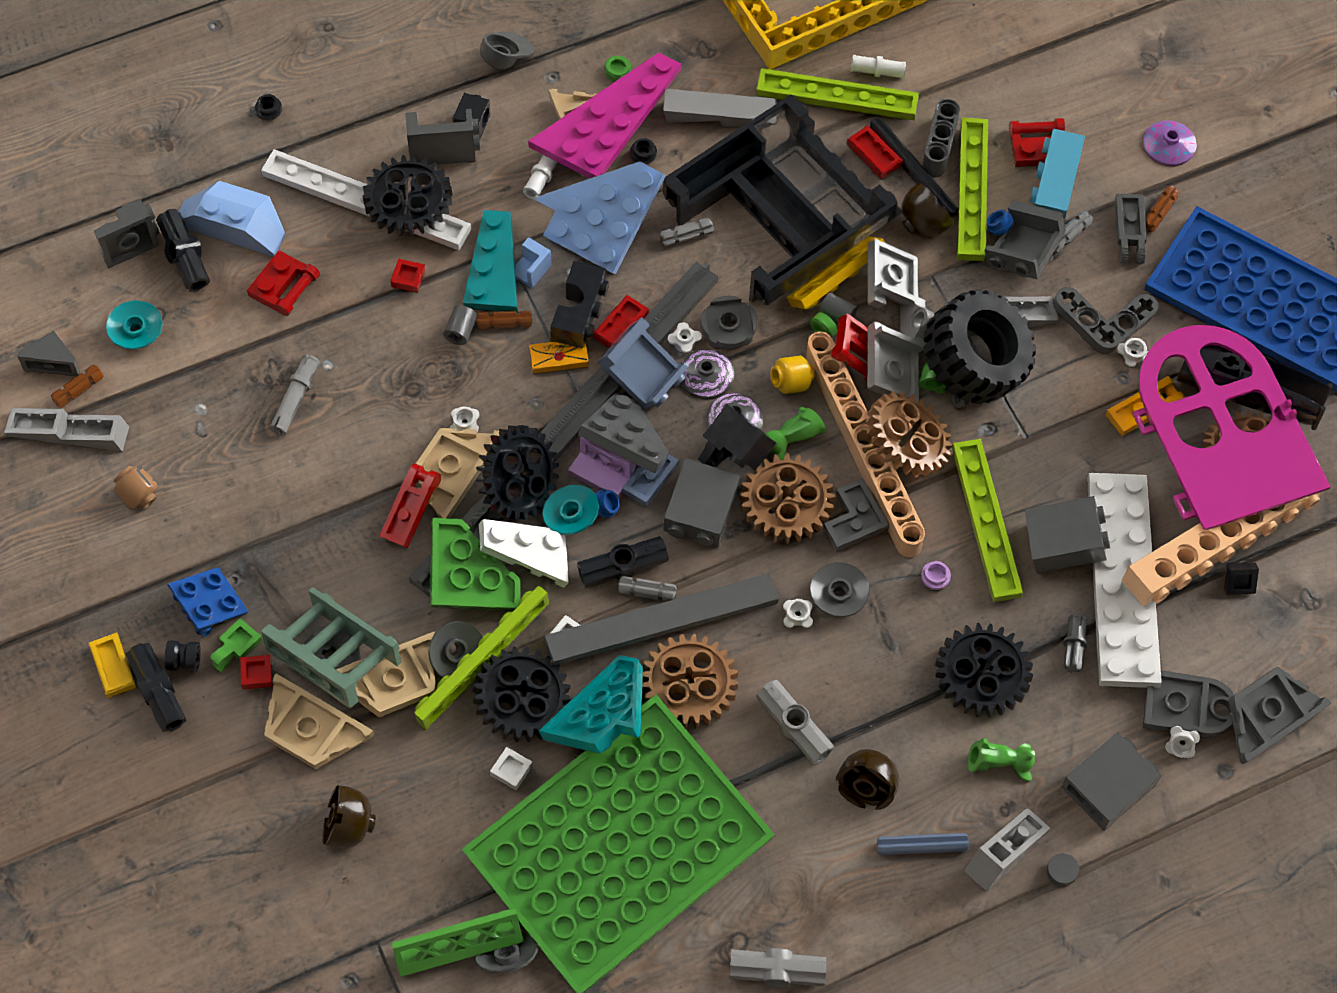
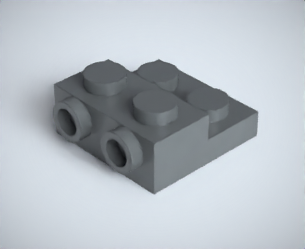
M140 199L136 202L125 204L122 208L115 210L118 220L105 223L100 228L94 230L108 269L159 246L156 235L160 234V231L154 221L155 215L149 203L144 205Z

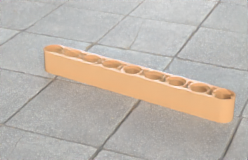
M815 332L808 339L806 359L814 368L815 379L867 487L889 523L888 532L896 549L905 557H915L922 549L925 537L924 527L894 469L892 461L884 462L886 455L884 453L877 454L876 452L880 447L870 443L874 436L867 434L870 426L865 424L869 419L867 409L844 362H838L831 357V351L835 346L833 339L825 332ZM815 348H822L824 351H817ZM826 371H833L835 374H828ZM837 394H844L847 397L842 398L837 396ZM849 417H854V418H857L858 420H857V421H851V420H849L848 418H849ZM859 441H867L870 444L863 445ZM876 464L881 466V468L875 469L872 468L870 465ZM888 488L891 489L893 492L886 493L881 489ZM893 513H902L904 517H896ZM905 537H913L917 541L909 542Z

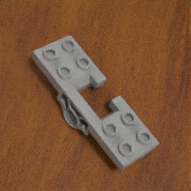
M874 239L868 243V305L879 309L886 304V299L900 304V332L877 322H873L868 326L867 389L881 395H889L892 391L898 395L901 391H904L907 398L914 394L916 402H919L918 353L923 351L926 342L923 340L924 331L927 330V323L934 316V312L926 309L925 300L918 297V257Z

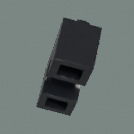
M573 261L566 281V299L580 304L574 307L557 306L550 326V342L583 348L586 340L591 341L595 327L592 324L594 318H599L602 309L601 296L606 297L610 281L606 280V268Z

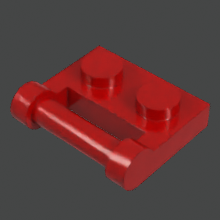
M1064 118L1032 123L1010 121L1009 134L1015 167L1038 166L1039 162L1045 163L1047 155L1042 153L1045 137L1021 138L1020 134L1052 132L1053 129L1065 131Z
M278 250L247 289L249 297L282 315L288 316L293 310V304L311 281H316L320 276V271L311 264L306 265ZM298 274L301 275L285 298L279 299Z
M847 313L839 317L836 345L831 351V357L838 362L843 361L862 374L865 381L868 382V365L849 352V349L868 362V327Z

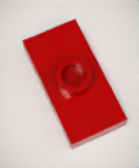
M868 125L847 139L846 145L881 180L902 166L903 160Z
M626 295L593 332V338L610 348L631 323L640 318L644 319L649 314V308Z

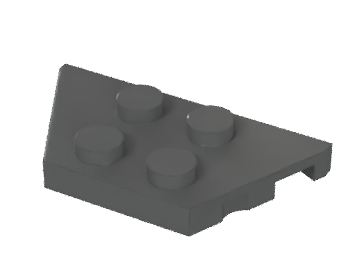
M1280 667L1270 670L1229 698L1240 762L1244 764L1252 760L1331 705L1330 700L1313 694L1308 690L1309 686L1301 681L1294 680L1289 673Z

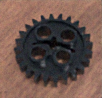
M402 155L401 162L391 158V165L388 166L382 162V170L373 169V177L366 178L367 185L363 186L364 195H362L365 212L370 214L371 222L377 221L379 229L387 225L388 234H391L395 229H398L399 236H402L405 230H408L410 236H413L416 229L424 234L425 226L435 229L434 220L442 223V214H449L448 206L452 205L453 196L450 179L445 177L444 169L437 170L436 162L428 166L427 158H424L421 162H417L416 155L412 157L411 161H407L405 155ZM412 177L410 183L411 191H409L408 193V181L409 178ZM407 199V212L403 215L405 210L404 200Z
M508 425V429H499V436H490L492 445L484 444L487 454L479 455V458L484 463L482 466L476 467L478 471L482 472V476L478 477L476 482L483 483L484 486L478 492L480 494H487L483 503L491 505V512H497L499 517L507 519L527 520L528 515L536 516L537 509L544 508L543 500L549 498V490H556L557 488L552 484V479L559 478V475L553 473V469L557 468L559 463L552 462L557 452L549 451L553 443L544 441L546 434L538 433L537 428H530L525 425Z
M977 623L975 631H972L968 625H965L963 634L955 630L953 639L947 637L944 643L945 647H940L938 652L940 657L936 659L935 666L939 667L936 670L935 677L942 678L939 681L938 688H948L944 698L954 697V708L961 703L964 704L965 714L971 708L975 709L976 717H979L981 710L986 711L988 718L992 717L994 709L1001 716L1005 712V706L1010 710H1014L1015 701L1022 703L1025 696L1023 693H1028L1030 689L1028 683L1033 678V674L1029 672L1032 670L1033 663L1026 661L1029 658L1030 652H1021L1024 642L1020 641L1014 644V633L1007 637L1004 636V627H1001L998 632H994L992 623H989L987 630H983L980 623ZM982 647L988 653L980 654L974 648ZM996 652H1000L1001 654L992 661L990 669H986L978 678L977 683L969 689L967 686L976 679L978 671H982L990 662L992 656ZM1006 665L1012 671L1004 672L998 666ZM965 668L970 674L961 675L956 669ZM988 686L992 688L994 692L985 693L981 690L980 687Z
M513 646L511 655H508L502 649L499 655L500 659L492 654L489 659L490 665L483 663L480 669L482 673L477 672L475 681L478 683L474 684L472 692L477 694L473 698V704L481 705L477 708L476 714H486L482 724L487 725L492 722L494 724L492 733H496L499 729L503 730V739H506L511 733L514 734L515 742L519 741L521 735L525 736L527 742H531L532 736L535 733L541 740L542 736L539 730L571 700V696L566 695L571 686L569 684H562L567 674H557L560 664L551 666L549 664L551 660L550 655L541 659L539 649L534 655H530L527 646L523 654H519L516 646ZM504 674L511 675L515 681L507 682L501 676ZM531 679H541L545 685L537 686ZM519 691H522V692H523V696H524V697H521V696H520V692H519ZM506 702L511 705L512 709L504 710L498 703ZM536 706L541 709L542 713L534 714L528 707Z

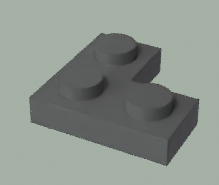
M863 478L837 488L836 495L847 514L824 523L823 527L836 552L889 529V523Z

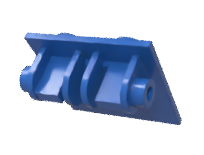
M219 567L167 585L173 593V599L178 601L182 607L181 611L183 614H187V620L192 621L195 626V632L201 634L202 637L212 633V625L249 612Z

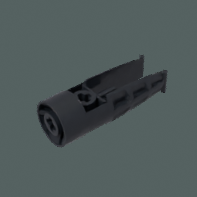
M1209 345L1200 350V355L1216 385L1223 386L1252 375L1250 367L1244 360L1225 348ZM1265 357L1286 399L1291 400V409L1297 411L1296 419L1298 423L1311 425V429L1316 430L1326 410L1324 404L1333 384L1328 383L1325 385L1306 374ZM1184 360L1177 381L1199 389ZM1252 392L1232 399L1234 403L1263 413L1272 414L1265 397L1261 393Z

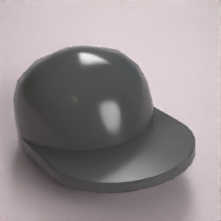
M512 32L488 33L484 36L480 45V55L489 66L499 70L508 69L515 64L517 59L531 57L535 52V48L529 40Z

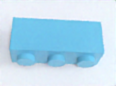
M1053 129L1051 138L1045 137L1042 153L1047 155L1045 163L1039 162L1035 177L1041 180L1039 188L1033 187L1029 203H1033L1037 207L1061 212L1065 220L1084 144V135Z

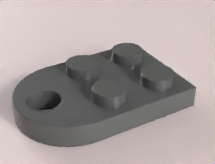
M1161 670L1162 683L1160 688H1154V686L1146 688L1142 728L1170 732L1172 727L1180 726L1182 730L1198 732L1200 737L1212 738L1224 734L1233 724L1229 698L1234 696V694L1221 681L1208 677ZM1223 704L1228 708L1229 714L1220 716L1214 711L1213 706Z

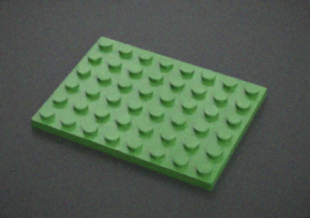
M654 695L642 705L641 735L639 737L620 734L612 742L610 748L601 753L585 750L462 848V851L509 909H516L520 924L535 940L576 993H585L775 837V834L657 695Z

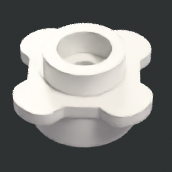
M684 322L679 323L677 330L668 336V342L674 345L678 351L684 353L691 352L696 342L701 340V333L692 330Z
M1131 338L1125 344H1119L1117 348L1118 353L1122 354L1125 358V364L1128 367H1135L1136 363L1144 361L1148 353L1145 342L1140 338Z
M460 407L451 412L453 424L450 428L457 431L474 429L478 432L477 419L480 416L478 410Z
M802 599L787 600L783 604V609L786 611V617L783 621L784 625L788 628L793 626L809 628L813 623V619L810 617V611L813 607L812 603ZM800 612L801 615L796 616L795 613Z
M1180 726L1172 727L1170 730V741L1165 746L1166 751L1180 758H1192L1195 755V744L1200 741L1199 733L1182 730ZM1184 740L1186 743L1181 744L1180 741Z

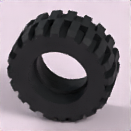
M977 289L959 294L934 313V316L927 323V330L924 331L923 340L927 343L924 346V354L928 356L929 361L927 365L930 371L933 370L936 374L934 378L939 384L943 383L946 386L945 390L950 394L956 393L959 399L966 402L971 399V402L974 404L994 402L1021 385L1029 377L1030 370L1033 369L1035 363L1033 356L1036 355V345L1032 344L1034 335L1033 331L1027 327L1029 322L1025 316L1022 318L1018 312L1020 309L1015 304L1010 305L1007 302V298L1001 295L996 297L994 292L986 290L982 292V290ZM967 329L979 335L986 343L991 353L992 364L985 362L974 352L968 340Z

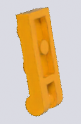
M1169 376L1157 382L1160 398L1167 403L1186 398L1181 391L1178 392L1175 389V383ZM1140 393L1134 394L1109 408L1106 412V417L1121 436L1138 428L1132 412L1144 408ZM1165 393L1168 398L1165 399L1161 394ZM1146 415L1140 417L1143 424L1149 422Z

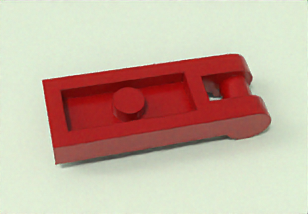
M415 463L410 466L379 535L381 538L408 549L433 491L441 482L440 473L433 470L425 471L423 466ZM419 481L423 482L420 489L415 488Z

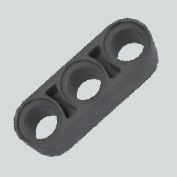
M943 99L938 102L934 113L922 166L931 177L943 175L947 168L960 115V106L952 99Z

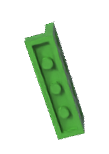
M512 908L392 942L391 944L400 977L518 944L523 942L516 909Z

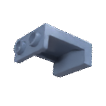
M640 318L630 324L597 363L645 410L654 405L659 407L668 398L669 395L666 392L671 386L675 388L685 379L686 375L684 372L689 365L686 362L678 364L645 331L650 325L643 318Z

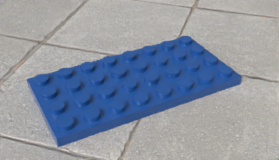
M1196 206L1147 281L1144 290L1211 326L1221 327L1241 335L1262 353L1325 385L1332 383V390L1337 392V278Z

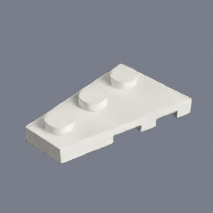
M486 519L480 522V551L511 565L517 563L531 570L530 573L538 577L544 575L555 580L556 585L563 588L569 583L565 535H560L558 532L546 527Z

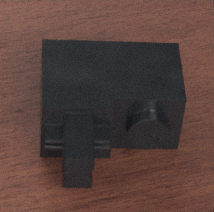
M726 404L703 434V437L708 441L698 460L702 464L717 467L729 457L741 468L748 465L757 470L777 443L744 415Z

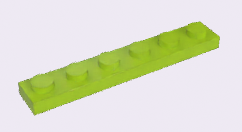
M761 68L756 96L780 100L792 95L798 102L801 101L805 104L915 121L919 97L917 92Z
M961 118L957 260L985 261L988 119Z
M981 439L953 443L952 451L992 601L998 602L1022 598V586Z
M538 585L533 592H526L520 599L519 606L512 613L510 611L507 612L499 621V626L492 633L489 632L481 638L478 648L471 655L466 654L459 661L458 668L450 676L446 675L440 680L436 687L437 690L430 697H424L417 704L414 714L417 723L422 728L427 730L475 681L477 672L482 673L480 670L482 664L487 663L490 665V656L493 654L498 657L501 650H505L549 605L548 593Z

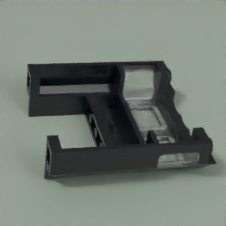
M792 95L784 98L679 167L663 180V195L666 200L668 199L670 205L676 208V221L679 226L685 224L731 193L792 257L769 274L761 266L751 271L749 301L753 302L756 299L764 300L765 305H769L903 213L897 206V199L892 192L886 191L880 184L872 190L866 188L859 181L857 175L841 163L837 154L831 153L824 146L821 138L818 135H814L815 122L808 116L807 107L803 102H798Z

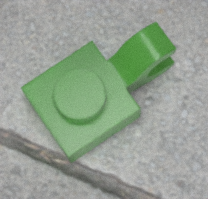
M240 618L219 637L222 647L210 656V659L213 661L211 665L221 673L228 667L234 656L240 660V657H246L262 642V636Z

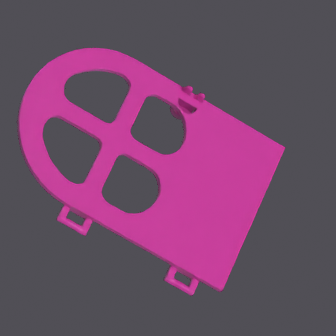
M1194 325L1179 328L1166 334L1151 347L1144 358L1139 374V393L1144 408L1133 411L1132 414L1143 436L1153 432L1157 433L1185 491L1172 497L1183 521L1197 517L1203 529L1207 530L1331 488L1296 419L1297 411L1291 409V400L1286 399L1267 360L1251 342L1241 335L1221 327ZM1209 345L1225 348L1244 360L1250 367L1252 375L1223 386L1216 385L1200 355V350ZM1180 357L1186 361L1200 392L1167 403L1160 398L1158 393V373L1162 364L1167 359ZM1252 392L1261 393L1271 409L1272 416L1269 424L1264 429L1254 433L1240 430L1234 424L1225 406L1226 401ZM1200 409H1208L1220 430L1221 438L1216 445L1209 448L1192 447L1180 439L1173 425V419ZM1146 415L1151 426L1145 427L1140 417ZM1187 500L1191 511L1185 512L1181 501Z

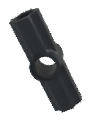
M168 209L159 214L156 221L166 242L164 251L167 261L170 264L176 265L185 288L189 289V292L199 291L201 288L206 287L210 279L200 259L202 250L198 238L190 236L181 213L177 209Z
M661 536L633 545L618 544L612 548L611 552L577 562V568L581 581L585 588L615 578L620 579L622 576L632 577L637 571L668 562L669 556L664 540ZM620 559H626L629 561V563L621 565L618 564L617 561Z
M139 643L131 647L125 655L138 680L136 683L147 706L150 705L162 732H172L180 728L187 720L174 695L176 692L165 669H161L153 648L149 643Z

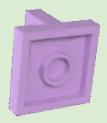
M581 437L580 453L568 469V475L597 491L602 489L612 490L620 499L623 494L622 487L639 465Z

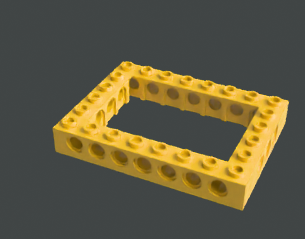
M764 0L722 1L764 63L771 70L929 0H836L822 7L816 6L812 11L799 17L793 16L789 21L778 26L776 13L774 10L771 11Z

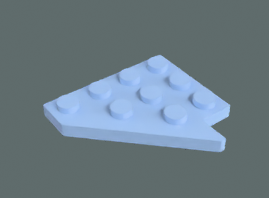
M639 161L538 196L536 201L555 211L543 236L616 274L666 175Z

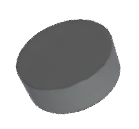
M1056 854L1047 865L1048 878L1058 886L1071 885L1079 874L1078 862L1069 854Z

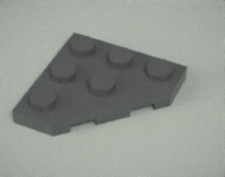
M616 393L581 425L578 433L579 436L654 474L663 466L669 455L667 448L641 406L632 402L627 396Z

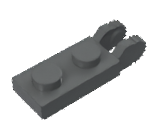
M1116 194L1115 215L1119 262L1127 264L1129 258L1128 245H1135L1137 264H1144L1145 243L1147 241L1144 195Z

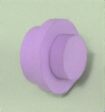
M933 561L923 567L921 579L926 587L940 590L945 588L950 582L951 573L944 563Z

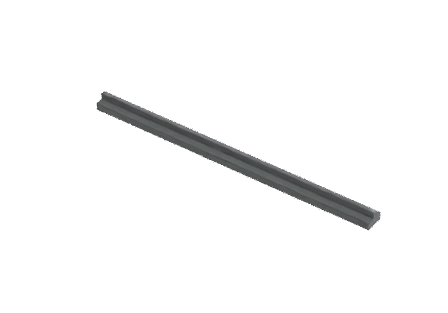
M695 262L644 318L650 325L645 331L659 345L668 338L669 334L677 328V325L687 317L718 282V276L709 270L710 265L706 262L703 265ZM601 366L540 432L546 434L544 441L553 443L549 451L557 452V455L552 459L554 463L577 439L581 425L615 393L617 394L622 389ZM484 494L462 518L479 540V524L483 519L501 522L504 520V517H499L497 512L490 511V504L483 503L487 494ZM431 553L409 576L410 583L429 597Z

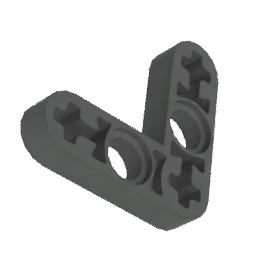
M1063 287L1059 289L1053 300L1055 310L1096 351L1102 354H1109L1116 350L1119 344L1124 343L1151 321L1158 310V302L1153 296L1141 294L1107 321L1074 288ZM1070 298L1072 300L1071 304L1069 302L1066 304L1062 303V299ZM1147 305L1149 307V310L1142 311L1139 316L1135 314L1140 306ZM1080 307V308L1078 309V311L1076 312V314L1074 315V314L1072 313L1073 310L1076 311L1077 308ZM1079 316H1090L1093 320V325H1083L1079 320ZM1122 318L1128 319L1132 323V328H1121L1118 320ZM1097 326H1099V327H1100V330H1099V331L1097 330V331L1095 332V334H1093V332L1096 330ZM1109 337L1111 339L1110 342L1103 343L1101 341V338Z

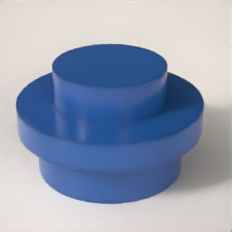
M1003 209L996 210L987 218L988 231L992 235H1003L1010 230L1014 219L1009 212Z
M607 489L597 491L595 494L600 506L598 515L603 518L614 516L620 508L618 495L614 491Z

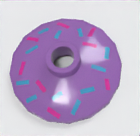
M1163 120L1154 123L1146 130L1143 137V147L1147 155L1155 162L1165 166H1178L1188 162L1193 157L1197 148L1196 138L1192 131L1184 124L1176 121Z

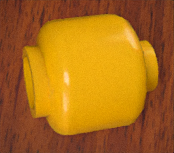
M803 356L779 358L771 368L770 377L773 386L781 393L791 394L806 391L815 377L813 366L808 363L806 358Z

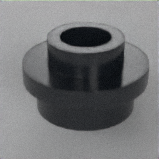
M265 94L258 98L255 104V111L259 118L273 120L281 114L282 104L274 95Z
M640 138L632 144L630 156L636 163L640 161L644 164H649L655 160L657 148L650 139Z

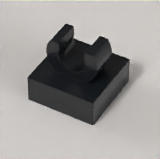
M1247 562L1238 564L1227 563L1224 584L1226 594H1256L1259 574L1257 564Z

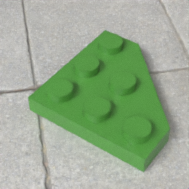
M432 518L430 607L514 611L519 606L520 578L513 571L510 572L498 558L480 551V540L472 533L470 527L462 519Z

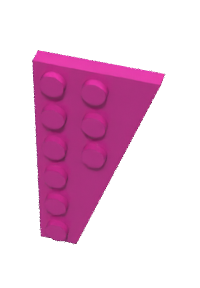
M658 52L528 141V147L589 179L605 174L665 93V89H668L679 74L681 63Z

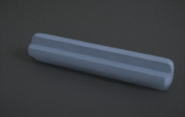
M966 833L887 836L877 839L879 855L964 852L969 847V839Z

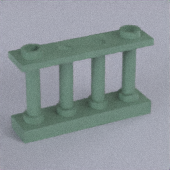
M312 587L308 591L313 607L286 630L281 629L279 631L271 624H268L261 630L263 641L268 652L348 708H351L359 701L356 683L381 660L386 658L396 666L401 664L398 650L399 645L390 635H383L337 604L329 594L321 593ZM322 615L331 621L327 627L306 645H300L293 640L319 616ZM342 629L353 636L327 659L323 658L321 660L314 655L317 650ZM362 644L374 650L348 674H342L335 669Z

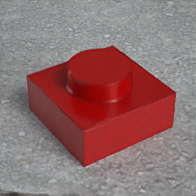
M398 258L390 280L391 287L418 293L426 271L425 264Z
M271 655L240 657L241 686L243 690L273 687Z

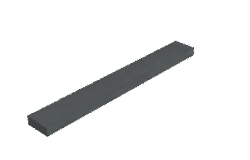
M768 573L547 634L544 636V641L553 666L777 604L779 598Z

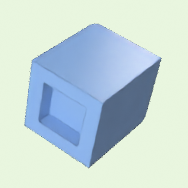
M528 237L522 244L523 257L515 265V277L520 282L533 288L552 266L551 251Z

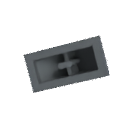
M54 331L19 351L17 356L23 371L77 376L80 374L75 357Z

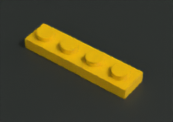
M870 236L864 238L786 298L791 307L806 310L816 306L821 297L838 289L841 282L859 273V269L868 263V243L874 239L884 242L883 238Z

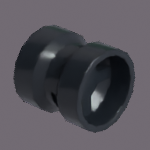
M168 640L165 649V669L176 671L179 668H185L186 671L197 672L201 659L200 643L188 642L187 644H181L179 641Z

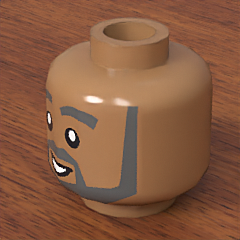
M128 466L114 479L116 483L114 487L115 494L130 509H136L140 506L146 509L157 499L154 493L158 488V484L142 467L132 468Z

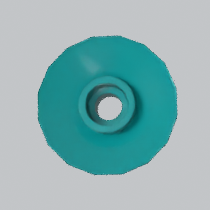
M140 300L124 302L115 307L109 314L106 323L107 335L111 341L122 349L128 350L142 349L154 343L161 334L163 327L162 316L154 305ZM135 328H140L138 331H132Z
M568 485L559 488L549 496L544 504L542 514L545 524L552 531H556L560 535H573L584 531L592 525L598 516L600 506L596 494L590 488L583 485Z

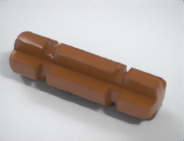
M1167 186L1151 208L1150 213L1145 217L1146 229L1150 232L1157 229L1159 222L1163 220L1172 207L1171 205L1177 200L1179 195L1178 189Z
M515 311L493 312V315L485 312L478 313L477 326L479 329H490V326H494V329L516 328V325H520V328L532 326L531 311H520V314H515Z
M95 364L91 365L85 370V374L80 373L63 385L64 389L61 390L59 388L51 394L53 402L61 408L69 403L68 399H75L90 388L92 382L95 384L100 381L104 376L98 366Z

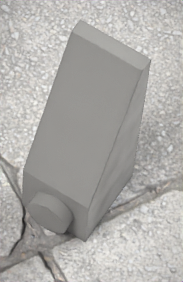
M1026 808L978 849L964 872L988 892L1008 874L1051 828L1030 809Z

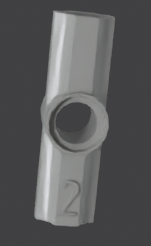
M777 679L764 685L756 694L759 702L781 726L783 735L793 740L813 765L822 762L834 750V745L810 719L807 708L797 704ZM791 718H797L802 722V724L799 726L791 725L788 722V720Z
M780 948L767 949L765 952L732 949L729 979L763 981V984L779 988L788 987L791 984L825 986L827 957L794 955L790 950Z

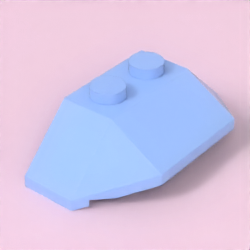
M217 181L184 200L178 211L181 213L188 230L270 256H274L286 236L269 196L222 181Z

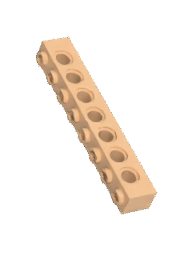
M1320 493L1204 530L1201 523L1130 565L1121 581L1143 607L1153 601L1156 604L1160 603L1170 594L1169 591L1177 588L1180 590L1189 584L1193 576L1197 574L1200 577L1205 575L1213 568V564L1219 560L1221 563L1226 562L1240 547L1243 550L1247 549L1257 540L1258 536L1262 534L1268 536L1276 530L1279 523L1283 521L1289 523L1298 516L1300 510L1304 508L1306 510L1312 509L1320 501Z

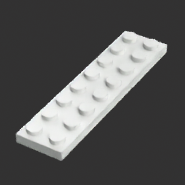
M1089 473L1087 478L1088 497L1095 496L1097 507L1103 506L1106 523L1101 524L1102 532H1108L1111 547L1105 549L1106 561L1092 563L1099 686L1141 688L1154 686V688H1160L1162 682L1156 603L1153 601L1143 607L1121 581L1130 565L1152 552L1147 475Z

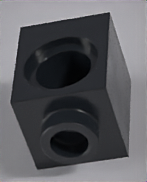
M463 93L453 116V123L465 122L467 120L466 109H471L472 119L478 118L480 140L491 115L489 99L476 94Z

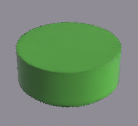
M613 56L605 62V76L612 82H616L631 71L630 61L623 56Z
M818 312L810 320V325L814 332H825L831 338L838 332L833 320L822 312Z

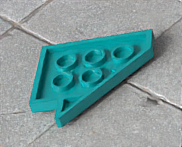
M618 655L539 730L543 740L601 753L610 748L612 742L620 734L639 737L641 735L643 667L639 660Z

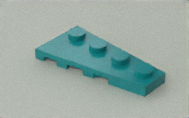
M484 210L463 298V305L477 310L515 311V313H519L511 212Z

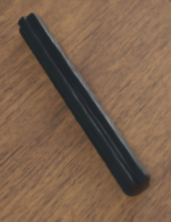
M877 117L875 120H872L869 127L903 160L902 168L916 184L922 183L938 199L937 203L941 208L944 207L951 218L955 217L959 210L956 204L883 119Z

